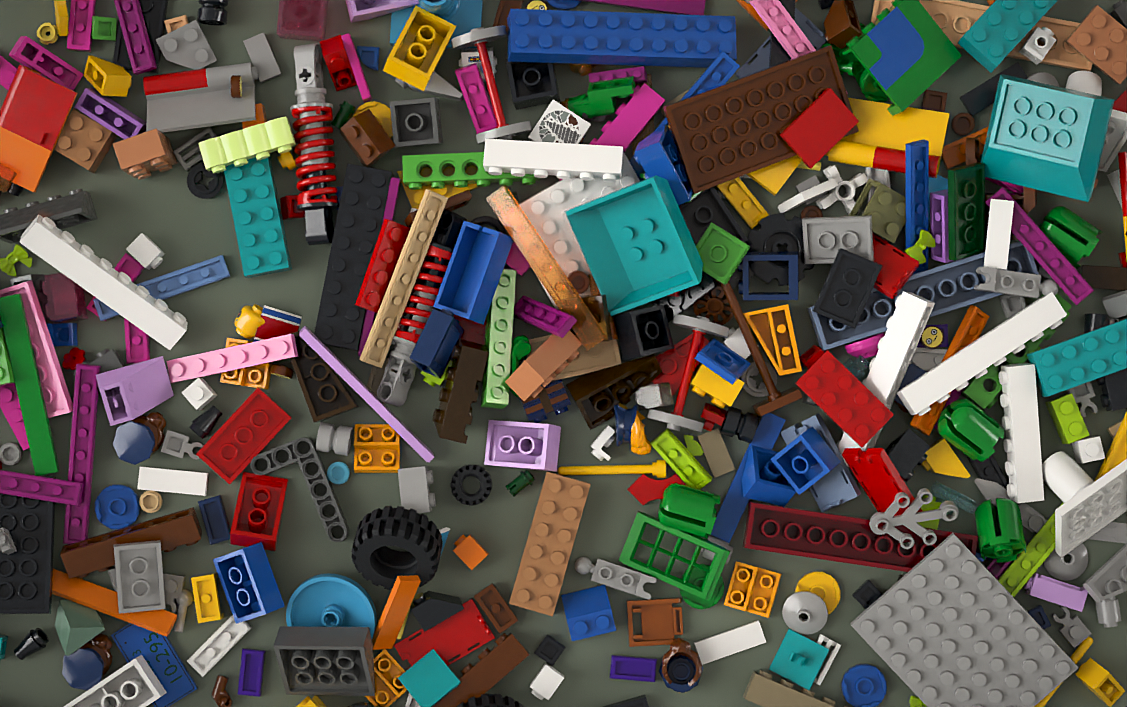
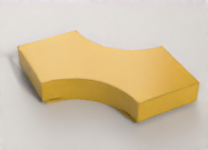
M54 0L56 26L59 36H67L68 12L66 0Z

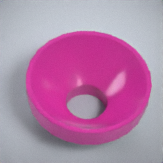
M884 332L846 344L844 347L848 354L859 360L877 355L879 350L877 348L878 343L885 335Z

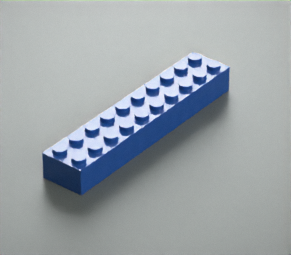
M510 9L507 18L508 62L708 68L722 51L734 61L737 60L735 16Z

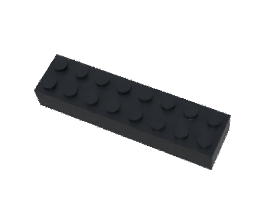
M347 163L314 335L324 345L354 351L359 350L366 309L356 306L355 303L382 227L390 180L394 177L391 171Z

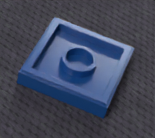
M714 338L694 358L732 385L751 365L750 362Z

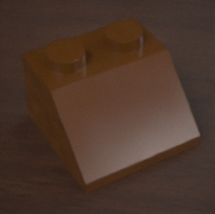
M370 109L354 116L340 128L341 136L364 167L373 166L396 146Z

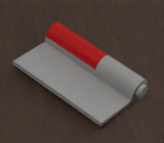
M251 62L143 77L144 92L147 99L146 132L158 129L164 133L256 120L255 80L259 79L257 66H253ZM232 75H241L242 98H233L231 96Z

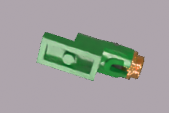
M634 76L591 82L587 90L588 95L585 93L576 97L565 98V101H560V104L585 121H604L606 115L615 113L617 106L615 96L624 98L634 93Z

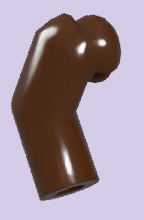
M222 675L217 676L212 697L218 707H231L232 700L225 690L229 678Z

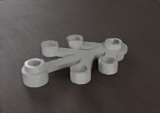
M923 488L918 491L917 497L910 505V499L906 493H897L894 501L885 512H877L871 517L869 525L875 534L882 535L887 533L898 540L902 548L910 549L914 545L912 536L908 533L903 534L894 526L904 525L922 537L926 545H933L937 540L934 531L924 528L917 522L941 518L945 521H953L957 518L959 510L954 502L944 501L940 504L939 509L917 512L923 504H929L933 499L930 490ZM929 494L927 498H921L922 495ZM900 498H906L904 502H899ZM909 505L902 515L894 516L899 508H905ZM948 511H953L952 514L946 515ZM885 522L883 526H878L879 523ZM928 535H933L931 539L926 540ZM905 539H910L908 543H903Z

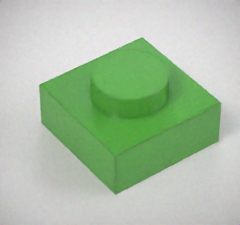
M92 16L91 39L116 41L117 18Z

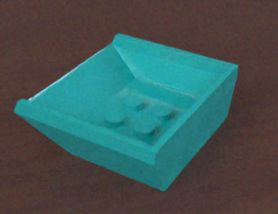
M1001 74L981 163H985V177L1089 202L1092 197L1115 99Z
M655 175L564 211L600 294H606L610 316L692 287L701 282L703 262L667 179Z

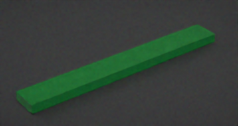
M20 293L0 297V317L4 325V335L35 475L56 473L60 470L22 296Z

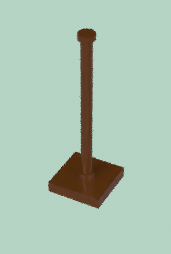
M728 281L726 286L720 282L769 393L768 399L752 405L755 414L763 416L803 398L800 390L794 387L783 392L777 391L730 282Z

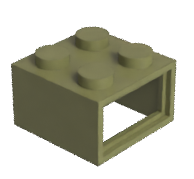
M869 179L849 216L857 215L870 189L874 186L876 190L861 216L872 215L873 233L882 239L895 243L906 223V197L880 182Z

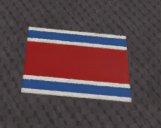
M264 305L261 318L265 320V323L257 327L253 342L297 332L302 316Z

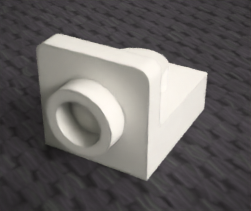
M607 426L591 444V447L594 449L591 453L600 461L604 458L609 461L611 458L601 449L603 446L607 448L615 439L613 436L615 431L610 426Z

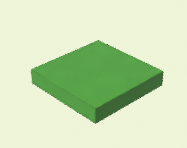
M711 222L696 245L703 262L702 271L726 286L750 249V246Z

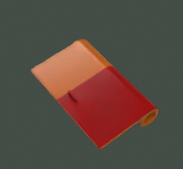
M24 65L18 66L0 109V176L27 190L36 192L78 93L41 76V73Z

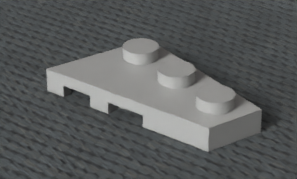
M1127 544L1082 584L1096 603L1127 591Z

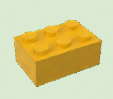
M415 6L387 58L383 71L424 91L452 38L456 26Z

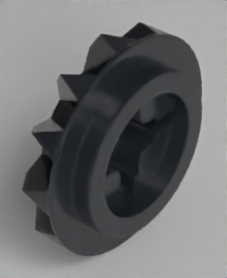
M200 163L190 170L187 176V185L190 192L201 199L212 198L220 193L223 186V175L221 172L213 173L206 170L205 164ZM202 172L207 178H214L209 182V190L205 185L198 184L203 180Z

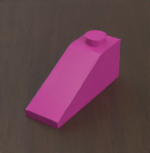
M20 36L9 53L10 57L22 65L41 73V76L72 91L84 75L27 36Z

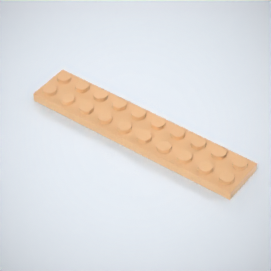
M874 0L870 22L874 24L878 20L876 16L885 8L889 10L893 6L891 3L893 0ZM918 0L957 48H962L958 41L990 7L958 0ZM1045 16L1037 22L1006 56L1031 61L1019 53V51L1037 27L1041 29L1046 27L1054 33L1053 38L1056 41L1040 63L1081 71H1091L1092 63L1065 42L1080 23ZM1038 39V45L1044 46V42Z

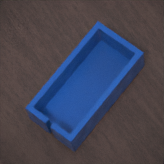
M464 221L433 307L440 310L445 309L454 315L484 325L514 238Z

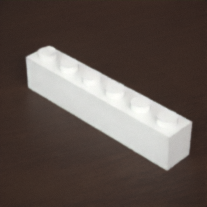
M485 139L483 167L491 175H502V172L511 173V175L523 177L525 174H534L538 178H547L548 175H554L559 179L580 177L581 180L591 181L594 178H603V181L616 182L617 179H622L624 151L621 146Z
M1035 364L1001 365L999 382L1002 385L1003 394L1000 396L1001 406L1004 407L1002 426L1006 434L1003 446L1007 453L1005 471L1009 476L1007 495L1016 503L1043 501L1044 488Z

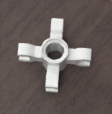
M830 165L823 172L829 180L835 179L838 186L830 190L829 194L818 199L816 203L820 209H826L834 202L842 201L849 215L856 203L853 199L855 189L868 182V178L865 173H859L849 181H843L835 165ZM841 185L846 188V193L843 197L838 192Z

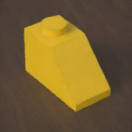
M88 55L83 76L102 96L127 97L128 89L132 84V76L120 65Z
M939 439L926 451L925 454L928 456L921 464L926 471L930 470L931 473L959 478H969L971 476L945 439Z
M1091 658L1083 663L1075 674L1087 688L1109 707H1112L1125 692L1116 679Z

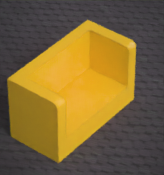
M218 573L191 578L198 623L225 618L224 613H221L216 583Z

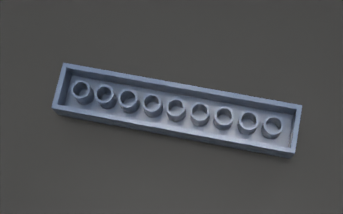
M1020 241L1010 244L1007 271L1039 275L1034 258ZM984 252L912 275L893 300L873 288L855 329L813 312L814 306L807 308L819 347L824 351L887 331V321L894 315L897 308L895 307L896 300L903 291L912 292L934 302L935 305L929 317L1003 294L974 290L975 285L984 284L986 281L984 275L976 273L978 267H984Z

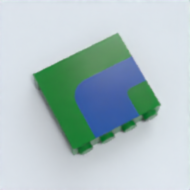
M893 0L891 2L893 6L889 10L888 8L882 10L876 16L878 20L874 24L870 22L862 28L863 34L849 40L846 43L848 48L842 52L843 55L852 52L893 102L887 108L892 116L903 112L962 56L918 0Z

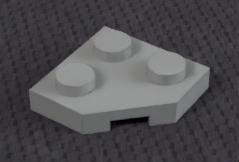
M197 19L156 39L167 61L194 70L201 69L217 61Z

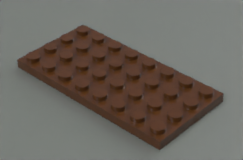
M832 45L663 107L693 194L796 156L797 154L780 134L827 88H831L853 113ZM857 124L844 137L859 132Z

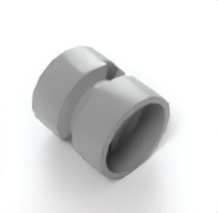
M321 422L317 434L316 451L329 452L332 449L335 454L348 456L352 442L353 427L340 425L338 428H335L334 424Z

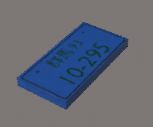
M131 623L111 635L127 663L142 655L166 690V694L152 702L154 707H169L198 689L168 637Z

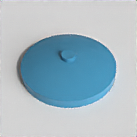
M327 573L313 576L298 586L289 599L286 609L287 626L369 627L372 639L377 627V613L371 597L361 585L346 576Z

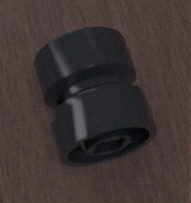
M199 0V4L202 7L198 9V23L214 26L227 24L228 12L224 7L228 6V0Z
M732 406L728 407L720 434L729 437L737 435L738 440L751 443L760 416L750 412L744 415L741 409Z

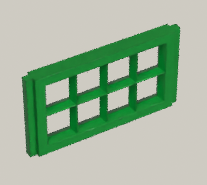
M638 511L618 561L710 601L730 551L699 536L665 527L660 524L659 519ZM647 524L660 529L655 544L641 539ZM665 532L679 537L673 553L659 547ZM683 540L697 545L691 561L678 555ZM639 543L652 548L647 564L634 559ZM701 548L715 553L709 569L696 563ZM657 551L671 557L665 572L652 567ZM676 559L689 565L683 580L670 575ZM694 567L707 572L702 588L688 583Z

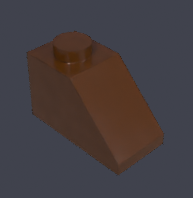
M834 0L824 21L826 40L841 50L847 46L846 43L853 37L862 35L852 0Z

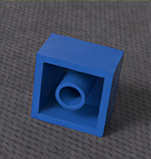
M813 426L771 458L772 462L799 495L841 463Z

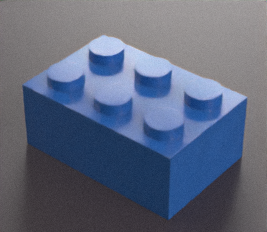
M262 542L213 559L236 624L265 615L285 606Z

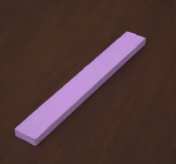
M306 326L299 331V336L426 462H430L434 458L433 452L383 402L379 401L377 396Z

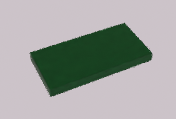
M978 162L948 170L949 260L956 261L985 252V163Z

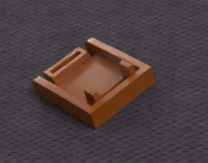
M681 598L627 600L629 647L671 645L677 639L683 640V638L674 639V635L683 634L682 607H672V603H681ZM632 612H641L642 634H633Z

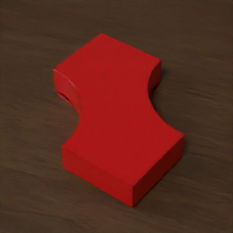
M675 473L671 477L662 480L651 479L642 474L627 490L642 505H645L651 500L663 499L664 490L670 484H686Z

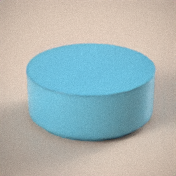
M343 462L332 463L327 470V477L334 484H343L350 477V469Z

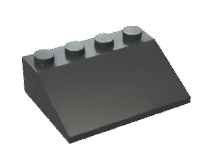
M82 189L70 191V195L65 197L55 195L47 198L48 201L39 204V201L27 203L26 208L18 210L17 207L4 210V214L0 215V240L10 244L19 242L24 231L38 214L43 218H50L60 230L96 220L97 216L90 193Z
M279 627L274 650L286 695L375 696L373 644L369 627Z

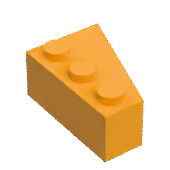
M788 304L743 313L777 375L782 376L801 372L802 368Z

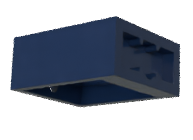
M798 251L746 253L738 266V271L743 272V281H739V294H743V300H798ZM789 260V292H749V261Z
M433 309L409 357L421 371L439 379L442 378L451 359L454 345H458L459 339H461L464 329L459 325L460 321L454 318L453 313L442 309L441 312Z

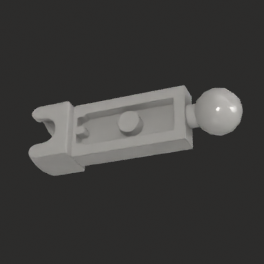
M978 267L976 269V273L982 274L986 278L984 284L974 286L976 291L1038 298L1039 292L1046 296L1051 292L1056 295L1059 290L1058 284L1054 280L1049 279L1040 283L1041 275L989 267Z
M579 557L574 565L575 570L579 574L593 573L591 581L635 594L648 600L651 599V595L643 590V585L647 582L656 583L657 578L599 558H597L596 564H592L589 558Z

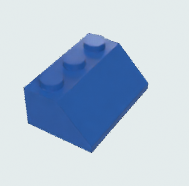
M663 125L638 143L634 156L638 165H642L646 179L657 175L668 180L677 204L680 205L690 201L693 192L687 181L673 136L667 125Z

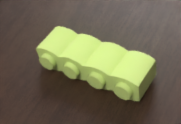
M286 116L198 143L205 168L213 173L223 172L226 170V166L234 164L235 167L243 166L251 158L256 157L257 160L270 157L269 153L278 151L279 154L291 151V147L296 145L289 120Z

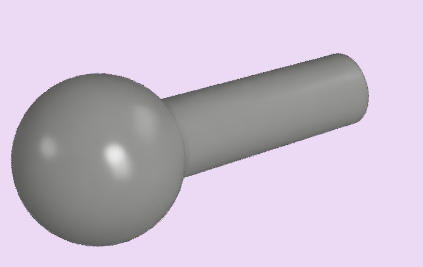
M186 589L182 590L177 599L175 598L179 606L174 632L183 633L187 608L194 600L192 592Z

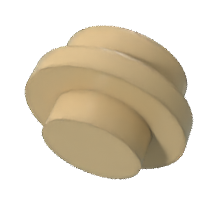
M151 490L144 492L139 500L141 509L147 513L157 512L163 503L161 495Z

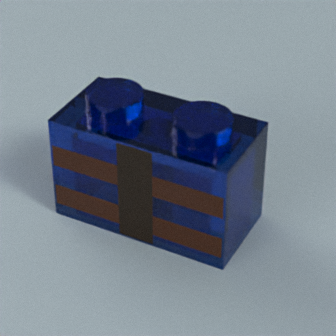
M561 379L548 384L535 398L530 396L525 401L520 398L528 420H534L535 423L548 419L546 415L554 411L556 415L568 411L567 406L571 405Z

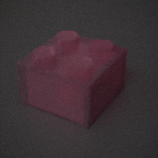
M280 0L277 23L278 36L283 39L318 42L325 40L329 0Z
M63 273L44 275L45 281L42 282V288L48 298V304L45 305L47 317H50L51 321L58 323L88 319L84 288Z

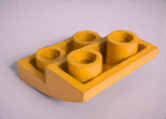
M227 338L225 348L252 343V341ZM273 362L221 373L220 382L268 390L271 376L270 369Z
M355 424L354 473H398V469H400V435L389 424Z
M736 561L724 605L770 618L782 574Z
M384 649L373 659L375 696H365L374 707L377 705L389 707L407 691L398 679L406 671Z

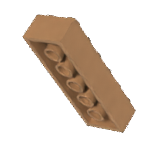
M546 472L509 604L553 616L590 483Z

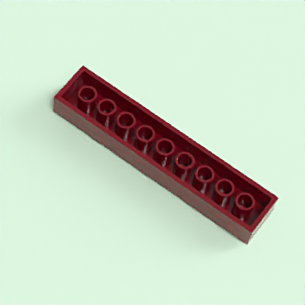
M749 502L743 547L909 572L952 533L976 555L978 536L930 529L934 531L937 540L933 545H926L922 537L904 525L894 526L903 534H910L914 540L913 547L904 549L899 541L889 534H875L870 528L869 519ZM885 522L879 523L878 526H883ZM928 535L926 540L931 539L933 535ZM905 539L903 543H908L910 539Z

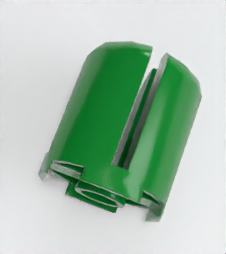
M1057 206L1051 209L1044 217V222L1038 226L1076 269L1080 267L1077 264L1082 257L1089 256L1099 242V239L1096 238L1097 234L1103 233L1064 206Z
M957 399L952 402L951 405H948L942 411L938 420L937 429L940 436L971 460L977 459L982 462L988 459L995 452L993 447L999 437L1002 439L1004 437L1003 426L967 399Z
M672 483L664 490L663 499H661L658 510L659 522L665 527L708 539V534L711 535L716 520L717 509L715 506L720 504V495L679 483Z
M996 498L999 516L998 523L992 500L989 499L982 502L975 510L981 558L985 560V557L994 558L997 560V563L1017 560L1018 554L1023 551L1026 553L1027 551L1018 504L1011 499Z

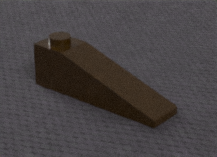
M653 354L587 373L566 386L591 430L611 419L615 415L614 405L619 403L626 405L631 401V395L637 390H643L662 370Z

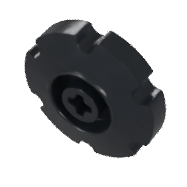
M784 213L769 215L758 222L760 230H751L748 234V241L746 242L750 246L748 252H777V245L779 247L784 245L786 247L785 252L798 251L799 281L805 277L803 270H811L815 265L805 264L802 219L794 216L792 220H786ZM789 260L753 261L749 265L754 275L761 281L768 284L772 279H776L778 286L789 285Z

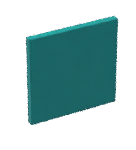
M788 629L769 670L810 691L830 649Z
M434 649L398 677L421 707H433L461 684Z

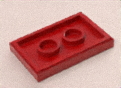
M827 88L780 136L806 166L812 168L859 120L833 90Z

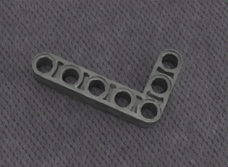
M306 437L298 438L261 453L251 460V469L257 475L269 474L298 462L328 538L333 542H341L349 536L348 524L313 440ZM302 441H306L310 445V450L306 454H302L299 451V444ZM281 450H286L289 454V458L285 463L280 462L278 459V453ZM261 458L265 459L268 463L267 469L264 471H260L257 468V462ZM311 462H315L318 465V472L315 475H311L307 471V466ZM319 483H323L327 487V492L324 496H319L316 493L315 489ZM328 504L333 505L336 510L332 517H328L324 513V508ZM336 525L344 529V535L341 538H336L333 535L332 531Z

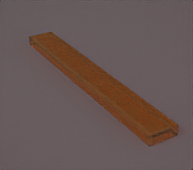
M503 185L489 195L486 200L559 310L572 315L577 320L572 329L585 349L589 351L605 340L607 336L507 186Z

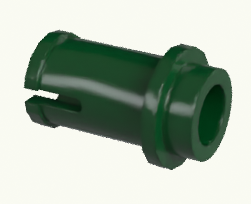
M346 101L343 104H339L341 107L331 122V125L338 129L349 121L352 114L356 113L354 112L356 107Z
M527 469L520 471L521 474L506 485L507 490H510L509 492L513 497L529 484L533 485L532 482L535 478Z

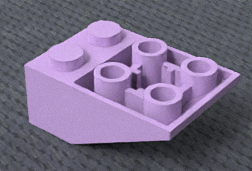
M163 356L96 375L110 426L133 420L174 396Z

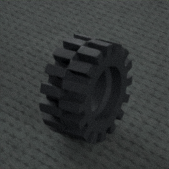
M465 465L461 467L452 477V494L457 501L464 505L473 506L482 503L488 498L492 489V481L488 472L478 465ZM468 476H474L480 481V489L475 494H468L463 489V481Z

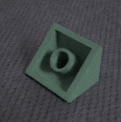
M70 600L59 601L55 629L65 655L69 656L105 630L97 610Z

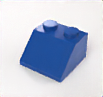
M756 446L750 447L742 476L743 497L782 507L789 502L796 491L771 460L779 452Z
M605 585L561 595L572 641L616 631Z

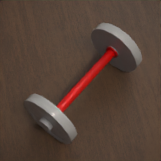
M494 26L485 29L484 27L470 30L471 32L451 39L453 49L477 46L497 122L495 129L475 135L477 144H484L485 139L513 140V136L532 131L530 121L511 125L506 124L486 47L487 43L508 35L506 26Z
M679 314L674 316L672 324L693 330L692 332H694L674 411L669 414L649 409L647 416L649 419L666 423L669 429L680 431V428L702 432L704 423L684 418L682 412L696 363L694 358L699 352L703 335L708 334L727 338L729 328L709 322V318L702 316L694 318Z

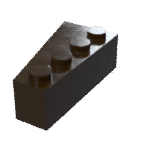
M459 339L458 346L454 345L451 355L453 359L452 366H448L445 374L446 386L445 388L442 387L439 393L440 406L439 409L434 410L432 418L439 438L466 444L468 436L465 435L464 431L466 424L471 425L472 422L471 403L477 402L479 386L476 383L482 381L489 353L486 345Z

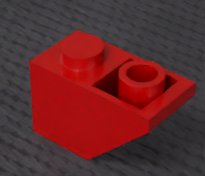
M341 34L320 41L322 54L336 91L357 85Z

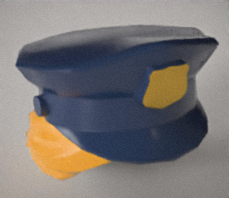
M620 403L614 405L617 446L623 443H630L633 453L639 455L650 453L652 447L644 432L645 425L641 421L645 419V416L637 411L638 405L636 404L632 409Z

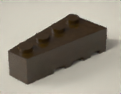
M299 331L291 333L295 336L298 357L290 359L313 422L318 423L358 408L359 406L336 372L299 336Z

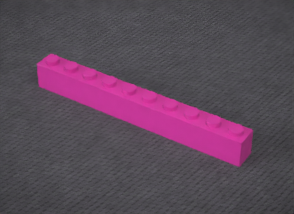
M645 83L642 87L637 85L634 88V93L629 95L632 99L627 105L624 102L615 112L618 115L613 122L609 120L601 129L603 132L598 140L594 138L589 145L621 146L625 152L664 105L666 100ZM515 241L511 246L506 264L523 277L531 266L519 244Z

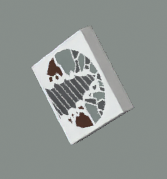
M552 100L528 136V139L534 142L579 144L591 124L555 100Z

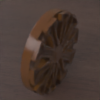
M717 284V287L711 291L712 297L706 294L704 297L707 300H698L693 304L696 316H701L702 312L707 311L706 315L702 317L709 318L713 315L714 320L712 323L724 325L732 319L734 314L730 306L724 305L728 301L727 298L722 299L724 292L721 285ZM716 289L721 290V292L719 293V295H718L717 297H716ZM697 304H702L705 306L698 308ZM723 310L730 311V315H727ZM719 314H720L721 317L723 318V320H721V321L718 320V315H719Z

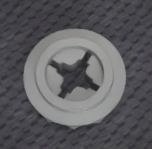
M752 362L748 370L741 376V381L744 382L743 388L754 397L767 396L769 393L764 382H761L758 389H756V381L749 378L750 376H757L759 373L755 362ZM765 362L776 387V371L770 364Z

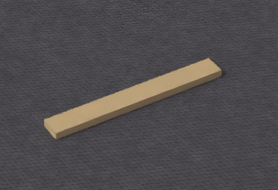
M428 189L425 190L359 360L382 368L448 197Z

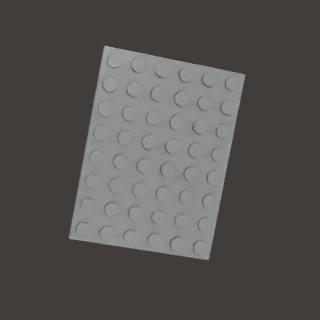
M954 533L949 535L850 623L858 634L927 707H1034L1079 668Z

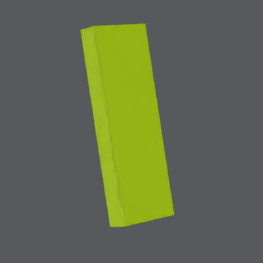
M669 428L651 441L652 447L687 486L702 489L712 481L711 475Z

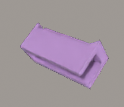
M1034 573L1024 585V589H1026L1025 594L1080 612L1083 610L1088 594L1084 586L1080 588Z

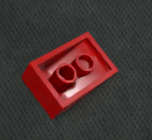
M243 472L230 531V544L248 547L262 542L264 550L276 551L288 479Z

